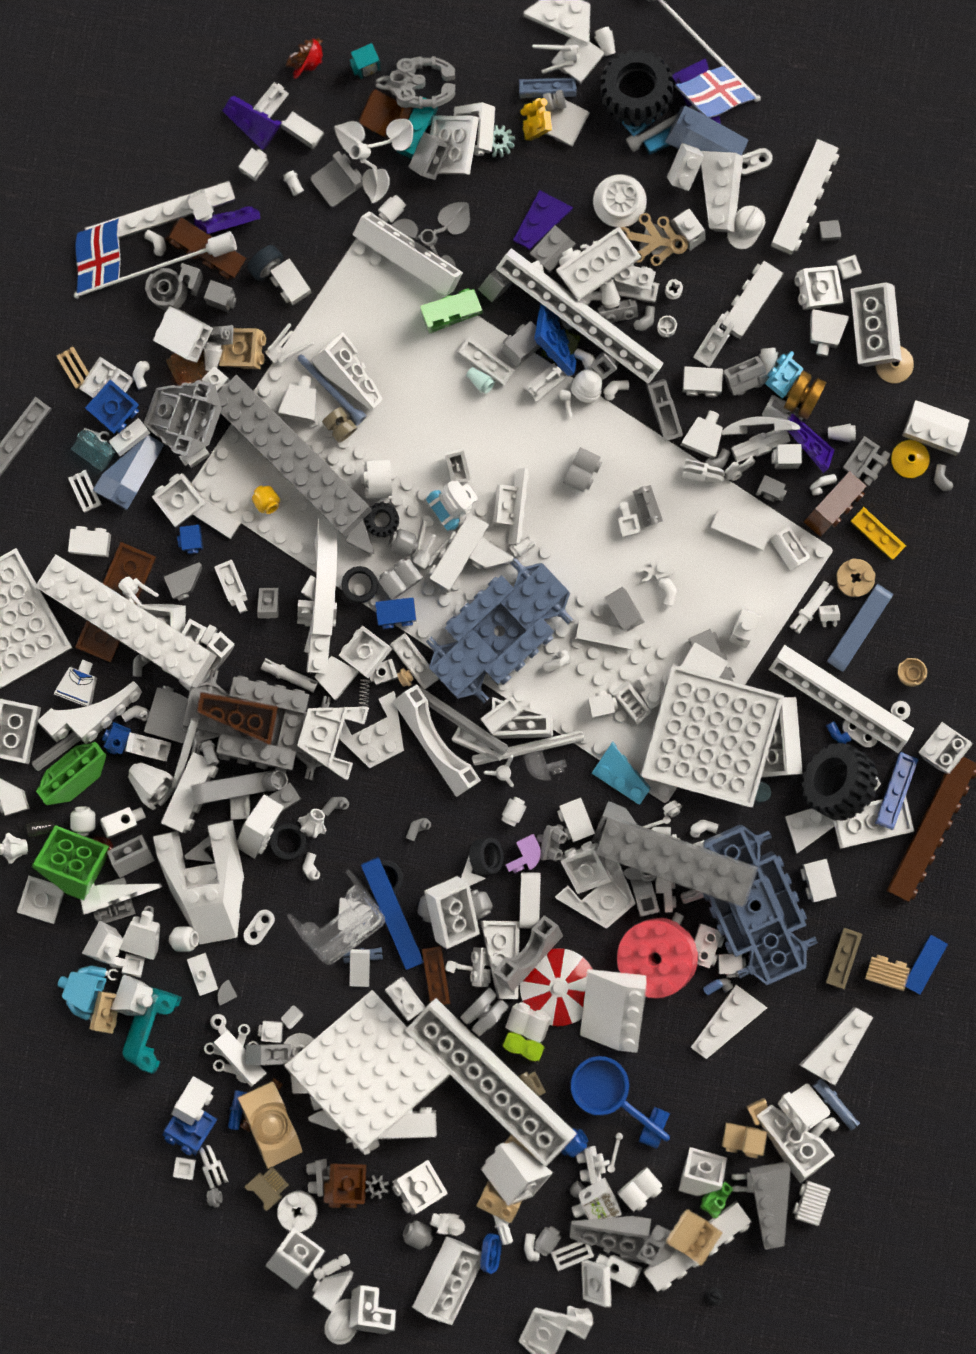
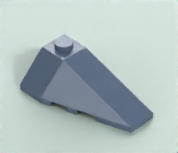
M682 106L665 142L678 149L684 143L698 148L700 151L729 152L742 156L748 139L687 106Z

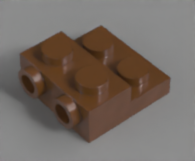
M330 1164L329 1183H325L324 1203H329V1207H341V1204H345V1207L357 1208V1204H365L366 1165Z

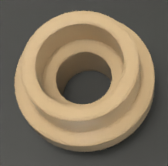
M404 668L400 669L401 672L397 673L400 683L403 687L411 686L413 677L410 671H406Z

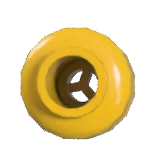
M261 485L254 490L252 502L260 513L272 514L279 508L280 497L271 486Z

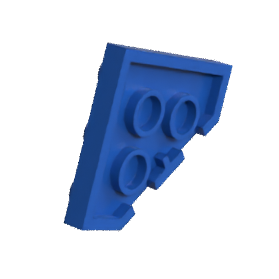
M540 303L534 339L546 351L548 357L553 359L558 367L569 377L575 374L576 359L574 354L570 355L567 346L570 343L564 329H560L559 316Z

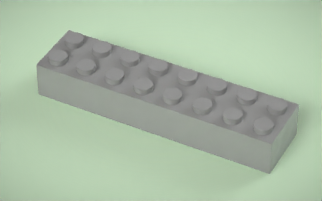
M614 816L608 817L596 855L742 907L747 903L758 870L756 866Z

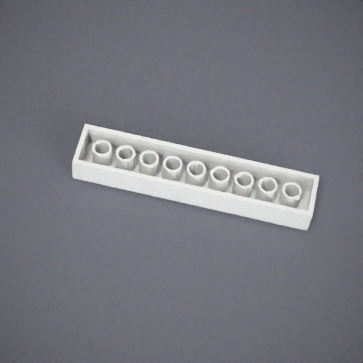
M56 554L35 586L196 689L217 657L209 650Z
M433 1000L405 1030L429 1055L436 1058L450 1075L545 1167L577 1134L439 1000Z

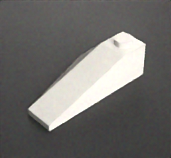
M342 332L320 350L311 361L324 376L366 407L373 410L383 399L373 380L367 377L364 371L366 369L364 363L359 362L355 346Z
M161 883L97 886L93 884L85 900L81 899L84 914H88L161 888L162 885Z

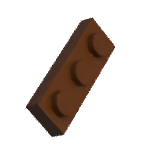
M441 946L422 949L430 1003L437 999L443 1005L450 1004Z

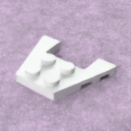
M394 691L379 698L387 715L386 718L353 735L345 721L342 726L339 739L369 768L404 751L398 709L393 703V700L396 699Z
M369 707L308 708L297 747L343 779L348 780L353 763L334 758L344 719L364 725Z
M606 858L605 864L613 878L611 882L596 887L582 900L578 898L569 886H566L555 898L607 929L636 903L620 864Z
M535 1308L519 1342L531 1354H555L567 1330L585 1339L593 1322Z

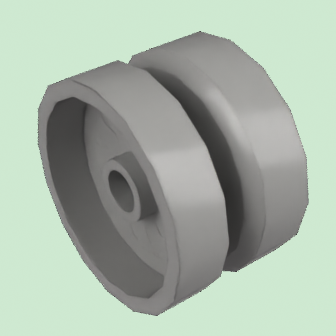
M490 987L460 1017L466 1025L472 1023L476 1018L479 1019L472 1027V1031L478 1036H481L487 1029H490L509 1007L503 1000H498L493 1006L490 1005L496 998V993Z

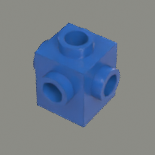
M113 722L110 730L106 729L102 737L106 750L112 754H122L123 750H126L131 729Z

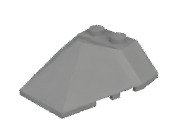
M198 380L190 384L182 383L179 386L171 385L156 388L144 425L162 439V442L168 445L174 453L191 457L209 445L222 407L215 384Z

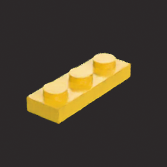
M864 507L850 521L891 560L906 546Z

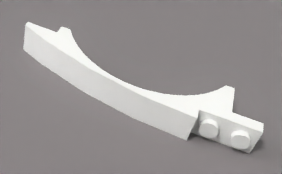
M318 519L317 536L314 543L316 550L315 599L310 631L304 652L308 653L306 672L327 674L330 635H332L338 531L327 519Z

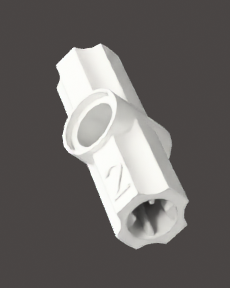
M773 430L766 434L765 432L750 438L749 441L731 447L734 459L739 463L750 456L758 457L776 448L778 444H787L790 442L787 431Z

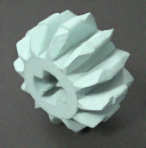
M494 125L493 157L500 153L502 158L504 156L503 152L510 154L509 148H514L512 141L515 140V137L509 136L511 134L510 129L504 132V125H502L501 130H498V126ZM498 138L500 140L501 138L502 144L499 145V142L496 144L495 139Z

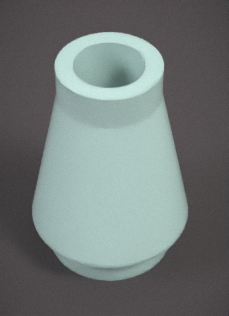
M474 367L470 368L466 374L477 389L485 394L495 384V381L492 380L493 377L476 370Z

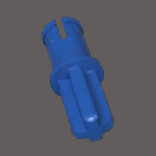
M235 1090L232 1107H230L231 1114L228 1128L239 1129L243 1110L237 1097L246 1094V1092Z

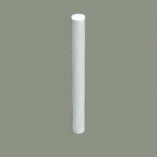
M191 718L171 785L175 789L185 769L199 722L197 718Z

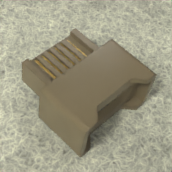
M272 1167L264 1175L261 1172L257 1174L245 1188L254 1191L264 1202V1209L268 1211L282 1198L280 1193L289 1183Z

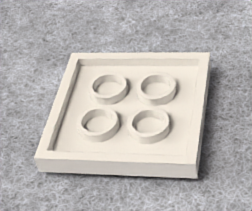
M433 116L430 134L450 144L438 174L470 175L478 117Z

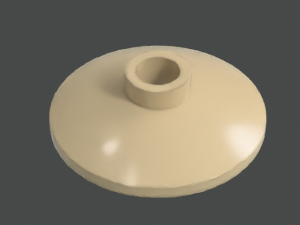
M901 346L902 361H898V366H893L892 363L875 365L878 375L886 382H903L913 371V358L908 350Z

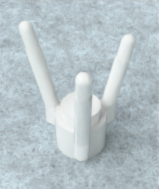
M532 45V48L562 50V58L567 60L543 69L542 73L567 65H574V60H579L578 45Z
M288 324L276 340L267 348L268 350L265 353L274 363L278 360L282 363L287 358L314 345V342H310L283 356L285 351L281 346L293 333V331H290L283 338L291 327V324Z
M427 520L423 523L417 550L412 555L415 557L412 562L425 569L427 565H432L433 561L450 543L448 539L430 558L431 554L428 551L436 537L432 535L425 549L420 550L428 523Z
M126 577L119 583V588L123 591L122 594L133 603L135 601L139 607L142 604L135 596L139 590L138 586L155 597L159 596L158 593L142 584L137 578L133 580L131 577Z
M510 755L506 764L498 767L496 771H484V774L497 776L499 780L506 781L513 787L514 784L510 780L511 770L509 768L513 756Z

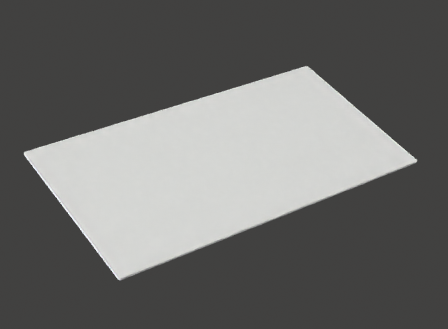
M356 239L283 346L285 351L283 356L310 342H314V345L287 358L282 363L279 360L276 363L273 362L254 392L369 506L380 502L389 503L391 506H394L399 515L397 530L403 529L414 533L418 542L423 523L427 520L428 523L420 550H424L432 535H435L436 537L428 551L431 554L430 558L450 539L453 532L457 533L461 527L458 525L455 530L447 531L444 526L442 527L441 521L433 509L428 506L429 503L426 500L430 492L435 490L443 492V487L451 482L445 453L464 449L471 481L460 483V485L468 484L478 498L472 503L471 510L465 516L467 517L471 513L489 524V528L482 539L511 556L513 555L509 548L512 545L508 544L510 526L493 523L497 485L514 487L516 469L528 468L529 481L526 485L527 499L524 503L525 518L522 522L523 536L521 541L530 536L535 546L521 554L522 557H517L516 559L525 567L543 563L570 592L565 610L574 620L572 622L569 620L570 623L568 625L558 616L544 620L554 630V633L551 635L553 639L546 646L542 644L537 648L539 652L532 659L528 657L524 661L526 665L518 672L514 670L510 674L512 678L504 685L502 683L497 685L487 673L483 683L506 699L512 696L519 706L550 714L553 718V730L561 735L583 731L585 740L575 742L574 744L598 760L602 758L613 741L617 745L616 748L622 755H625L634 770H637L641 775L661 704L651 709L652 713L637 725L617 700L618 708L614 709V714L592 718L588 698L595 697V693L603 691L611 694L613 698L612 693L622 684L628 682L644 701L640 693L645 690L638 680L644 675L647 676L652 686L658 684L664 694L671 666H681L691 649L688 639L711 629L712 633L716 632L719 643L717 645L726 654L727 668L731 667L735 675L732 678L733 681L745 685L831 555L832 548L725 477H723L724 481L721 483L700 482L683 478L682 474L686 465V459L699 460L670 441H664L661 435L603 397L599 396L596 401L591 403L579 400L571 391V384L574 378L568 377L563 371L562 374L566 378L536 402L524 387L552 364L536 353H533L516 367L501 352L504 345L502 342L508 335L481 317L475 316L429 334L421 315L420 306L440 300L446 296L437 293L433 287L422 283L418 277L408 274L404 268L398 264L391 263L389 258L376 253L372 247ZM343 332L355 346L359 362L364 363L366 367L364 371L367 377L373 380L383 400L371 410L324 376L355 409L362 410L367 415L356 426L358 429L351 436L338 443L332 436L333 431H328L322 420L339 407L348 415L347 420L351 419L349 417L350 414L298 361L297 357L301 354L304 355L321 373L311 359ZM468 337L515 370L504 386L495 381L493 388L485 394L480 392L466 376L472 367L481 371L457 353ZM300 375L311 377L309 388L316 389L315 423L281 416L278 413L289 385H298ZM561 390L571 393L570 407L572 416L567 417L566 401L560 400ZM231 424L191 484L202 498L316 572V550L314 543L317 536L318 519L326 518ZM580 447L600 456L599 461L602 462L598 473L593 472L591 479L594 481L590 489H585L584 493L563 483ZM390 460L392 497L379 499L365 498L363 461ZM651 485L663 521L645 527L633 491L642 486ZM258 486H271L280 497L279 508L272 514L260 513L253 504L252 496ZM628 502L630 514H637L641 532L622 537L618 518L623 516L619 504ZM720 510L771 532L764 550L762 551L710 528L717 511ZM378 513L375 516L374 522L379 527H385L389 523V516L386 513ZM788 526L810 556V559L793 570L788 568L770 541V538ZM367 530L374 554L370 555L346 542L348 535L344 537L337 531L335 586L342 590L341 583L344 574L352 567L357 566L367 567L373 571L378 581L380 580L379 576L383 572L394 570L396 568L395 564L400 560L405 559L406 561L410 559L412 562L415 558L412 556L414 553L411 552L407 557L391 551V546L388 545L390 535L385 538H379ZM668 555L675 573L663 577L665 579L669 578L677 590L673 606L663 604L666 592L659 587V580H656L655 575L648 582H643L642 579L647 578L648 573L645 571L638 572L642 567L651 568L649 562ZM437 557L431 566L427 565L426 569L412 562L423 579L394 600L414 597L417 622H413V626L402 627L401 624L395 625L429 648L431 647L426 641H430V637L439 645L456 642L445 630L446 622L453 616L457 617L461 613L460 609L465 604H471L475 600L474 596L479 591H485L489 587L488 583L494 577L499 578L502 575L514 588L518 571L510 563L479 570L472 566V561L469 560L449 592L430 580L431 575H429V572L434 564H439L440 558ZM355 574L349 580V589L354 595L363 596L369 592L371 581L365 574ZM378 583L377 593L373 599L363 604L376 612L375 602L387 601L390 598ZM621 587L627 590L645 621L643 624L632 629L636 631L632 650L576 639L579 619L622 628L604 598ZM742 607L761 616L747 648L729 642ZM503 626L495 627V635L503 636L505 628ZM566 650L570 659L559 669L545 672L543 663L559 659L557 653ZM627 690L622 695H620L621 698L625 696L629 691ZM631 696L625 703H629L634 697ZM635 703L630 709L633 710L639 703ZM641 708L638 712L635 713V716L637 717L640 713L644 711V709ZM643 777L651 787L648 793L664 803L669 801L677 788L673 785Z

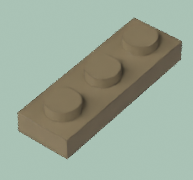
M843 928L825 983L845 989L862 937L861 933Z

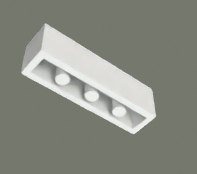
M765 261L761 265H756L752 272L754 277L751 281L747 279L742 287L744 292L741 296L737 295L731 304L734 307L730 312L726 311L724 314L726 317L721 327L726 330L728 324L734 320L736 323L730 333L739 339L742 338L783 275L781 271Z
M471 513L467 517L465 515L459 522V526H461L457 533L453 532L449 539L451 544L448 549L444 548L438 557L441 559L439 564H434L429 572V575H431L430 580L449 592L469 561L479 540L483 538L489 528V524Z

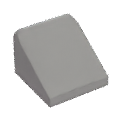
M838 220L819 222L821 241L839 240L841 238Z

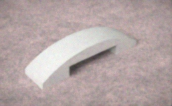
M750 417L732 423L722 430V435L747 434V426L774 424L775 431L800 430V426L792 421L778 417Z

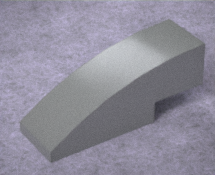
M662 379L647 384L648 394L664 441L683 436L666 380Z

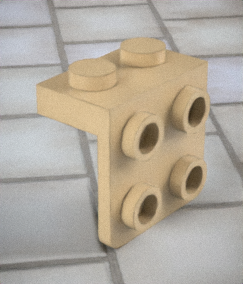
M686 1210L666 1242L702 1265L723 1232L698 1215Z

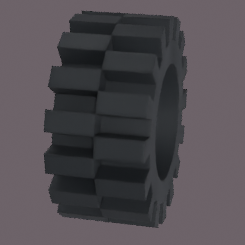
M374 503L373 506H370L372 511L364 518L367 530L379 538L391 536L399 526L398 512L389 503ZM378 513H386L389 516V523L385 527H379L375 524L374 519Z

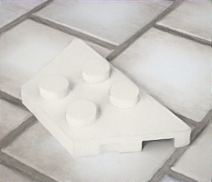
M540 0L523 13L524 17L589 45L590 4L583 0Z

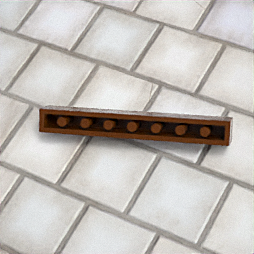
M962 757L950 774H944L886 890L887 892L906 902H909L910 899L914 900L918 893L916 887L919 882L922 883L927 874L925 869L927 865L933 863L936 856L933 853L936 847L940 848L944 840L942 835L945 830L948 831L953 821L950 819L953 813L957 814L961 806L959 801L962 796L965 797L968 793L970 779H974L976 776L975 762Z

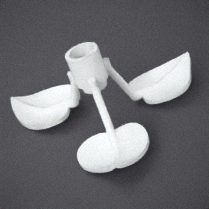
M407 119L392 121L386 129V134L390 139L374 144L362 143L365 138V132L360 123L349 121L336 125L334 128L337 137L352 159H360L361 163H365L373 168L368 169L364 173L362 184L371 202L379 201L386 194L390 181L385 169L377 170L374 164L366 160L371 154L370 148L392 142L393 148L398 151L408 149L413 140L412 123Z

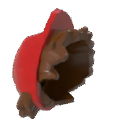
M319 38L305 40V44L298 45L300 51L288 57L286 67L295 68L294 79H297L303 70L313 71L321 64L323 51L320 44L323 40Z

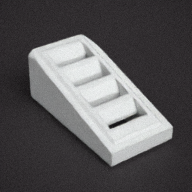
M625 682L612 693L637 725L652 713L630 683ZM628 690L629 692L621 698L620 695ZM631 696H633L634 699H632L629 703L626 704L625 701L628 700ZM638 702L639 705L631 710L630 708ZM643 708L644 711L636 717L635 713Z

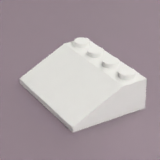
M588 970L580 1035L618 1051L637 1053L646 991V976Z

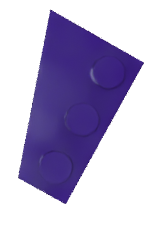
M236 96L231 97L222 110L262 150L268 146L282 124L278 120L273 121L268 118V114L264 112L259 113L254 110L252 105Z
M792 413L787 420L798 424L800 430H790L788 432L801 444V447L824 473L829 469L834 449Z

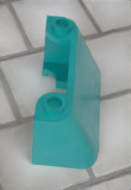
M151 987L153 989L151 995L152 1004L147 1007L144 1015L134 1016L123 1048V1057L142 1070L153 1073L158 1070L160 1061L156 1059L154 1049L145 1045L156 1013H171L175 1006L180 1005L182 997Z

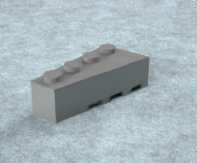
M782 1162L750 1168L764 1248L782 1247L785 1241L790 1179L789 1163Z

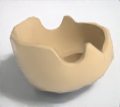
M907 658L898 666V677L906 686L915 687L925 681L927 668L919 659Z

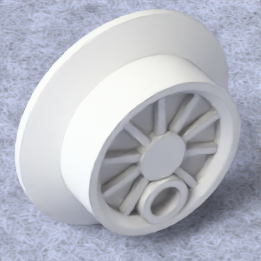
M613 175L604 179L596 188L593 198L594 209L604 223L613 227H627L637 222L639 216L644 213L646 194L641 184L634 178L627 175Z

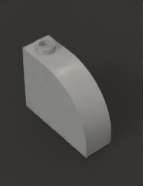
M163 685L162 689L157 688L144 732L184 744L187 733L181 729L188 699L173 692L174 688Z

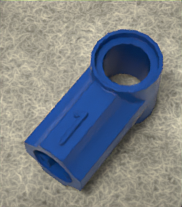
M654 1107L649 1119L663 1130L670 1113ZM644 1126L639 1142L657 1149L661 1138Z

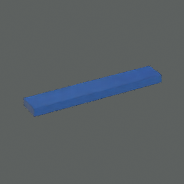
M377 857L361 864L406 970L424 963L380 858Z

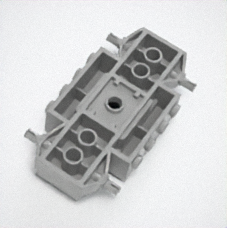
M211 669L207 682L199 684L197 689L191 686L181 729L187 733L191 718L199 720L191 752L195 753L197 746L196 753L200 754V744L203 741L219 737L215 753L222 760L229 761L230 758L238 759L237 763L248 765L251 762L255 763L257 768L267 770V767L275 768V771L281 770L286 774V771L290 772L292 770L296 756L306 765L307 770L304 778L308 779L309 777V780H313L316 767L323 766L322 763L297 747L307 713L306 707L309 694H305V691L298 689L292 691L286 689L285 686L267 685V682L256 680L254 682L248 680L249 678L237 676L233 677L229 694H227L217 685L216 680L219 671L215 670L214 674L213 669ZM200 692L276 705L278 709L271 745L198 713L196 710ZM323 696L320 708H329L331 697Z

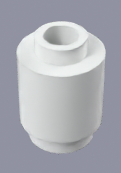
M394 195L378 209L380 213L378 216L386 223H392L404 211L403 208L406 204L397 195Z
M514 797V799L509 798L501 820L515 827L516 823L520 822L527 807L524 805L525 801Z

